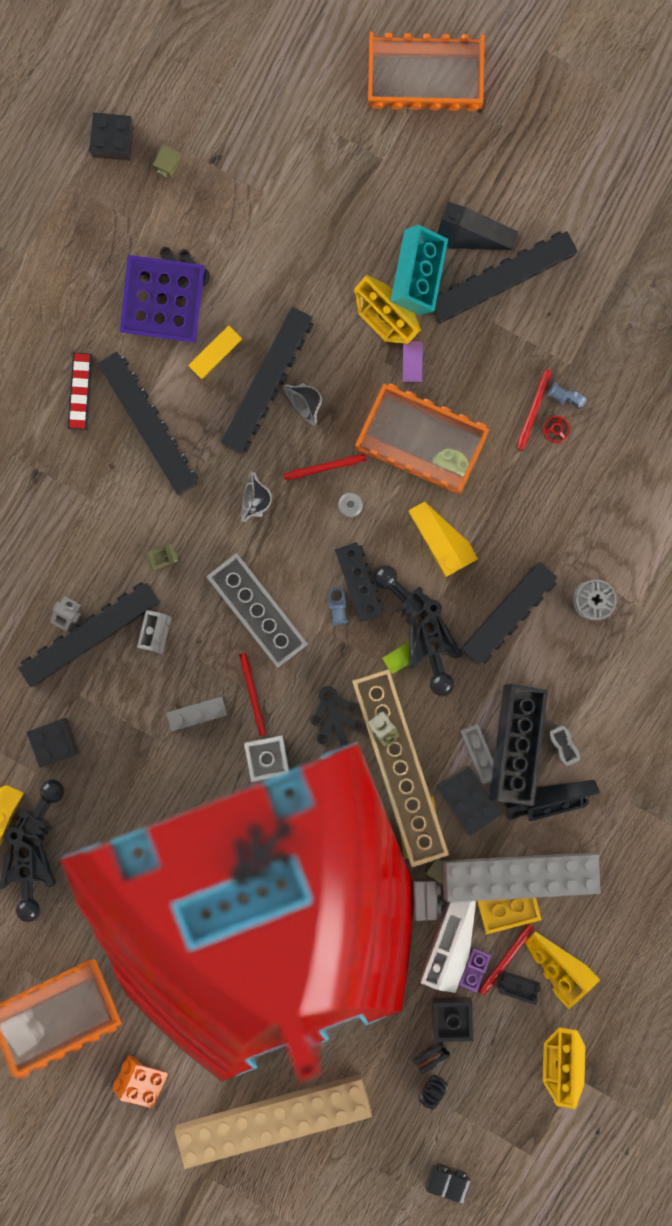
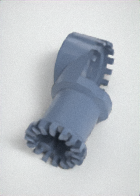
M554 382L546 395L559 401L561 406H563L565 401H568L578 409H582L587 402L583 395L575 391H566L558 386L557 382Z
M333 587L328 592L329 609L332 610L333 619L331 625L346 624L348 620H346L345 593L341 588ZM333 590H339L342 593L340 600H332L331 593Z

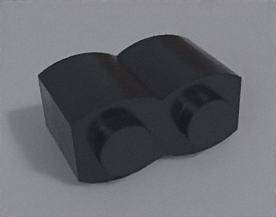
M443 1164L432 1165L425 1186L426 1191L455 1202L463 1203L470 1183L467 1173L461 1170H456V1172L448 1170L449 1167Z

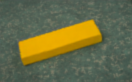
M228 325L188 366L203 380L242 341V338Z

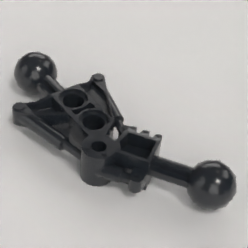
M389 565L378 567L374 572L375 584L381 589H390L402 601L397 607L396 613L401 610V618L406 615L405 621L410 625L408 667L413 669L418 666L422 659L429 658L434 675L430 681L432 692L437 696L449 695L454 688V680L449 674L445 673L440 655H449L457 659L463 655V652L458 648L447 625H444L440 617L442 611L441 604L424 595L422 587H418L409 593L397 581V572L393 567ZM420 613L422 619L417 623L415 616ZM425 624L429 626L430 633L425 630ZM430 643H432L435 646V651H432L430 649Z
M49 779L41 785V800L34 812H29L25 809L20 810L19 818L7 830L5 836L9 847L8 852L5 854L0 889L6 888L13 882L21 881L22 900L16 906V914L23 922H32L40 914L39 903L33 899V881L42 882L47 887H53L56 884L46 852L42 848V843L45 840L43 835H48L46 829L52 828L43 817L50 805L59 802L64 794L63 785L55 779ZM27 837H30V838L35 839V841H34V843H33V842H31L30 840H28V839H26V838H27ZM13 845H14V850H15V864H14V865L12 866V868H11V863H12V858H13L12 850H13ZM23 847H26L29 850L28 857L23 855ZM24 867L29 868V870H30V875H29V876H26V875L23 873V868H24Z

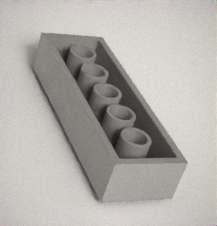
M237 553L206 576L277 668L308 645L303 636Z

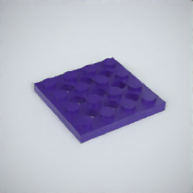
M128 255L120 332L196 343L205 265ZM144 271L149 272L151 276L150 280L146 283L140 278L141 273ZM162 274H167L170 278L167 285H162L159 281ZM182 276L187 277L189 280V284L185 288L180 287L178 284V280ZM143 290L148 293V300L145 302L140 301L138 298L139 292ZM160 293H164L167 296V302L163 305L157 301V296ZM184 296L187 302L184 307H179L176 304L177 297ZM137 311H145L146 319L144 321H139L136 318ZM159 312L165 315V321L162 324L155 321V315ZM177 315H181L184 318V324L180 327L174 323V318Z

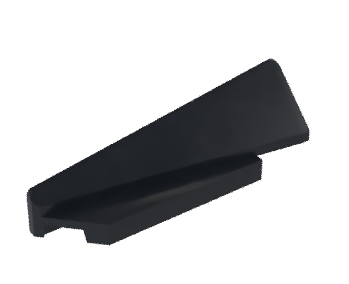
M595 780L536 787L534 806L504 802L509 821L527 814L530 822L584 808L589 804L588 799L592 795L599 794L600 791Z

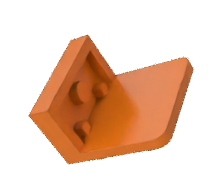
M128 1055L126 1061L122 1064L121 1072L115 1080L112 1090L121 1101L151 1108L155 1105L168 1074L166 1071L144 1066L135 1056Z

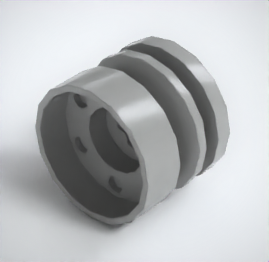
M602 580L586 581L580 584L572 595L574 611L586 620H602L608 617L614 611L617 604V596L614 589ZM597 595V599H600V602L594 605V601H591V598Z

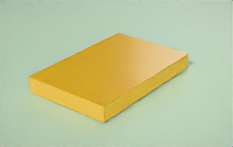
M536 898L477 901L485 934L542 920Z

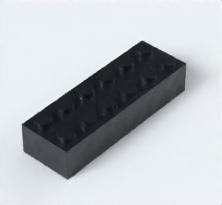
M541 562L536 563L460 650L476 664H486L492 657L490 653L494 649L498 650L505 643V640H503L505 636L512 635L518 628L516 624L519 621H524L531 614L529 609L532 606H538L544 599L542 595L545 592H550L556 586L555 580L558 577Z
M516 684L503 686L489 800L534 806L548 690Z

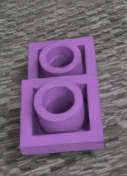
M410 341L408 344H403V382H422L423 341Z
M473 948L458 986L477 993L491 955Z

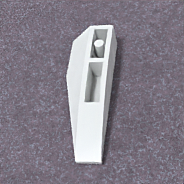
M476 901L448 903L419 978L421 984L437 990L456 993L470 955Z

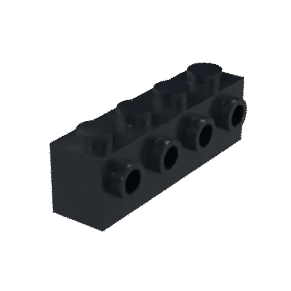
M357 542L335 549L360 622L382 615L381 611L384 610L381 599L377 600L375 593L378 590L375 582L370 581L369 575L372 573L369 564H364L362 557L365 556L362 545L358 546Z

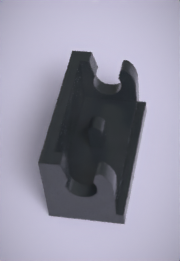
M503 971L497 988L500 994L537 1005V995L541 991L540 982Z

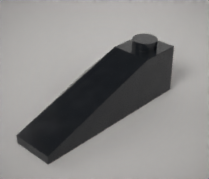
M448 201L437 234L448 239L447 248L512 250L518 231L466 207Z

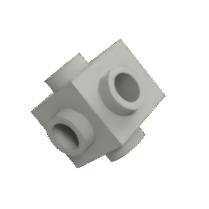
M64 596L60 602L57 601L53 606L50 623L67 631L73 623L76 624L80 619L81 614L79 611L81 605Z

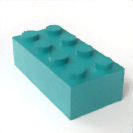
M420 225L404 230L390 302L418 315L434 312L448 243L447 238Z

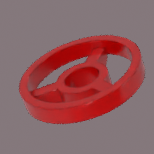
M560 416L550 417L543 425V434L552 443L564 441L570 432L569 423ZM558 418L557 423L553 424L551 429L545 430L549 420ZM561 420H563L567 425L566 436H564V434L562 433L563 427L560 424ZM554 426H559L560 431L558 433L554 432ZM551 432L554 435H560L562 439L558 441L552 440L546 433Z

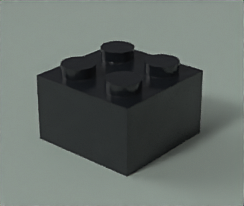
M93 112L89 147L92 157L130 161L134 122L131 116Z
M67 717L27 731L39 768L79 754Z
M471 997L432 998L434 1042L473 1041V1004Z

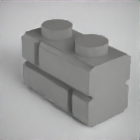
M146 610L137 648L163 654L169 631L168 626L171 623L172 617Z
M413 879L414 921L438 920V915H441V903H437V895H441V888L436 880Z

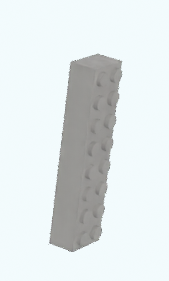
M593 852L442 860L444 900L448 903L601 894L599 855Z

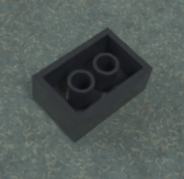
M468 765L436 785L469 836L502 815L494 802L489 800V795Z

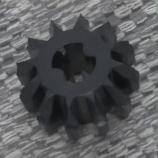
M432 1075L419 1095V1102L431 1110L437 1108L448 1089V1083L440 1076Z

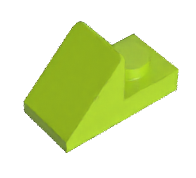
M409 642L382 658L391 674L408 665Z

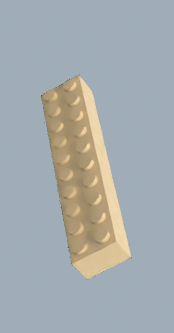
M388 669L352 681L411 866L414 867L448 856L449 853L390 670ZM382 712L385 713L400 735L394 743L385 747L367 723Z
M357 1074L176 1125L174 1132L184 1169L371 1118L372 1111L362 1074Z

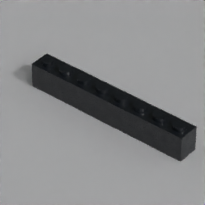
M559 231L553 234L550 240L546 242L541 240L534 244L533 249L529 251L527 248L517 253V257L513 259L508 257L502 260L499 266L495 268L490 266L483 270V274L476 276V274L472 275L461 285L459 283L449 287L450 291L444 294L439 292L434 310L439 324L574 257L578 251L568 231L564 233Z
M292 306L221 440L222 445L241 455L244 451L248 452L252 444L250 441L252 435H257L261 427L259 425L261 418H266L270 410L268 408L270 401H275L279 393L277 391L279 384H284L287 378L286 371L288 367L292 368L296 361L294 356L297 350L301 351L305 344L303 338L306 333L310 334L313 329L312 316Z
M115 352L97 363L177 495L180 496L197 486L196 480L199 479L194 469L190 470L186 465L189 462L183 452L180 454L176 447L179 444L174 436L169 437L166 432L169 430L164 420L160 421L157 414L159 412L154 403L150 405L146 398L149 395L144 387L140 388L136 383L139 379L134 371L130 372L127 368L129 362L124 354L120 356L118 352Z
M140 582L133 587V592L130 594L124 593L117 598L118 602L111 605L109 603L101 608L102 612L97 616L92 614L85 619L86 623L82 626L77 624L69 630L70 634L63 637L61 635L54 639V644L49 648L44 646L37 651L38 655L31 658L29 656L21 661L22 665L18 669L29 686H36L146 613V610L149 611L161 603L149 583L143 584V582Z

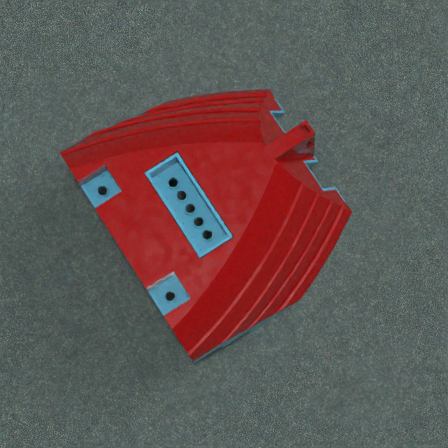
M358 741L323 754L321 759L110 842L104 844L99 842L65 855L60 859L77 905L109 959L114 974L125 994L156 1027L221 1082L258 1068L254 1057L285 1045L288 1048L300 1081L320 1074V1043L330 1040L326 1029L356 1017H360L364 1024L368 1025L402 1011L410 958L413 920V881ZM288 787L294 788L296 791L295 797L291 799L285 797L284 790ZM279 822H289L292 826V834L288 838H282L267 855H280L283 852H288L291 855L290 864H257L252 871H266L267 868L273 867L277 870L276 879L272 881L267 879H251L245 886L236 885L231 878L232 870L237 866L235 842L238 839H243L247 842V848L244 851L246 865L251 859L249 827L252 824H258L261 827L259 835V847L261 849L275 834L276 826ZM281 826L280 831L282 833H286L288 831V827ZM252 827L251 832L257 834L259 829ZM237 843L238 849H243L245 847L244 843ZM141 847L144 850L143 857H135L133 849ZM283 855L281 857V860L283 862H288L289 857L287 855ZM270 870L267 872V875L272 878L275 876V872ZM240 871L238 877L243 879L246 877V874ZM283 878L287 881L288 885L285 889H279L276 886L278 879ZM260 886L268 888L269 893L264 897L259 896L257 893V888ZM242 893H246L250 898V901L246 904H241L238 901V896ZM221 901H228L231 908L228 911H222L219 908V903ZM203 908H208L212 915L210 918L204 919L201 917L200 911Z

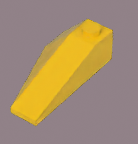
M426 502L408 510L444 577L478 560L470 543Z
M535 932L525 942L536 963L541 964L544 969V977L549 979L554 986L553 992L568 1009L573 1007L600 981L587 965L539 933Z

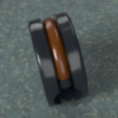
M444 1042L433 1044L413 1059L421 1074L432 1070L450 1057L451 1054L444 1047Z

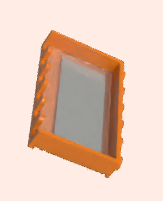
M370 32L368 106L373 109L391 107V109L395 110L402 109V107H410L412 110H420L421 108L440 110V108H448L450 111H457L459 108L467 109L468 111L482 109L485 34L480 35V40L469 39L467 34L461 35V39H450L449 34H443L442 39H431L430 34H423V38H411L412 34L405 33L404 38H392V33H385V38L373 37V32Z
M383 384L355 444V449L461 496L490 429L484 423L469 421V418L463 414L456 415L451 413L452 410L447 407L441 406L439 408L428 399L421 400L416 398L417 395L410 391H406V393L400 391L399 387L394 384Z
M90 959L0 1003V1048L11 1077L24 1078L30 1074V1070L44 1068L48 1065V1061L52 1059L54 1061L65 1057L66 1052L70 1050L72 1052L77 1051L83 1047L82 1044L87 1041L89 1043L100 1039L99 1035L105 1032L110 1034L117 1030V1026L122 1024L96 959Z

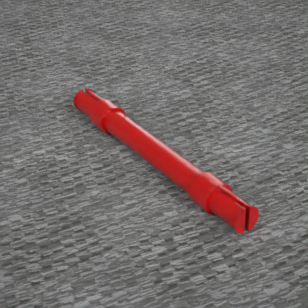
M545 369L542 374L516 449L524 451V447L527 444L532 425L551 378L552 371Z
M365 453L356 456L352 455L344 459L312 467L295 469L294 471L283 473L285 481L295 478L299 479L331 469L356 465V463L367 460Z
M247 653L239 654L242 673H244L255 716V724L257 725L259 736L267 734L264 725L265 721L261 713L252 678L251 666L248 662Z
M528 924L518 935L517 940L493 972L485 979L478 990L479 993L485 996L495 984L496 979L535 929L531 924Z

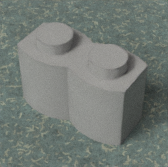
M559 724L547 730L551 744L556 747L557 757L564 765L569 766L580 761L578 749L571 743V735L563 725Z

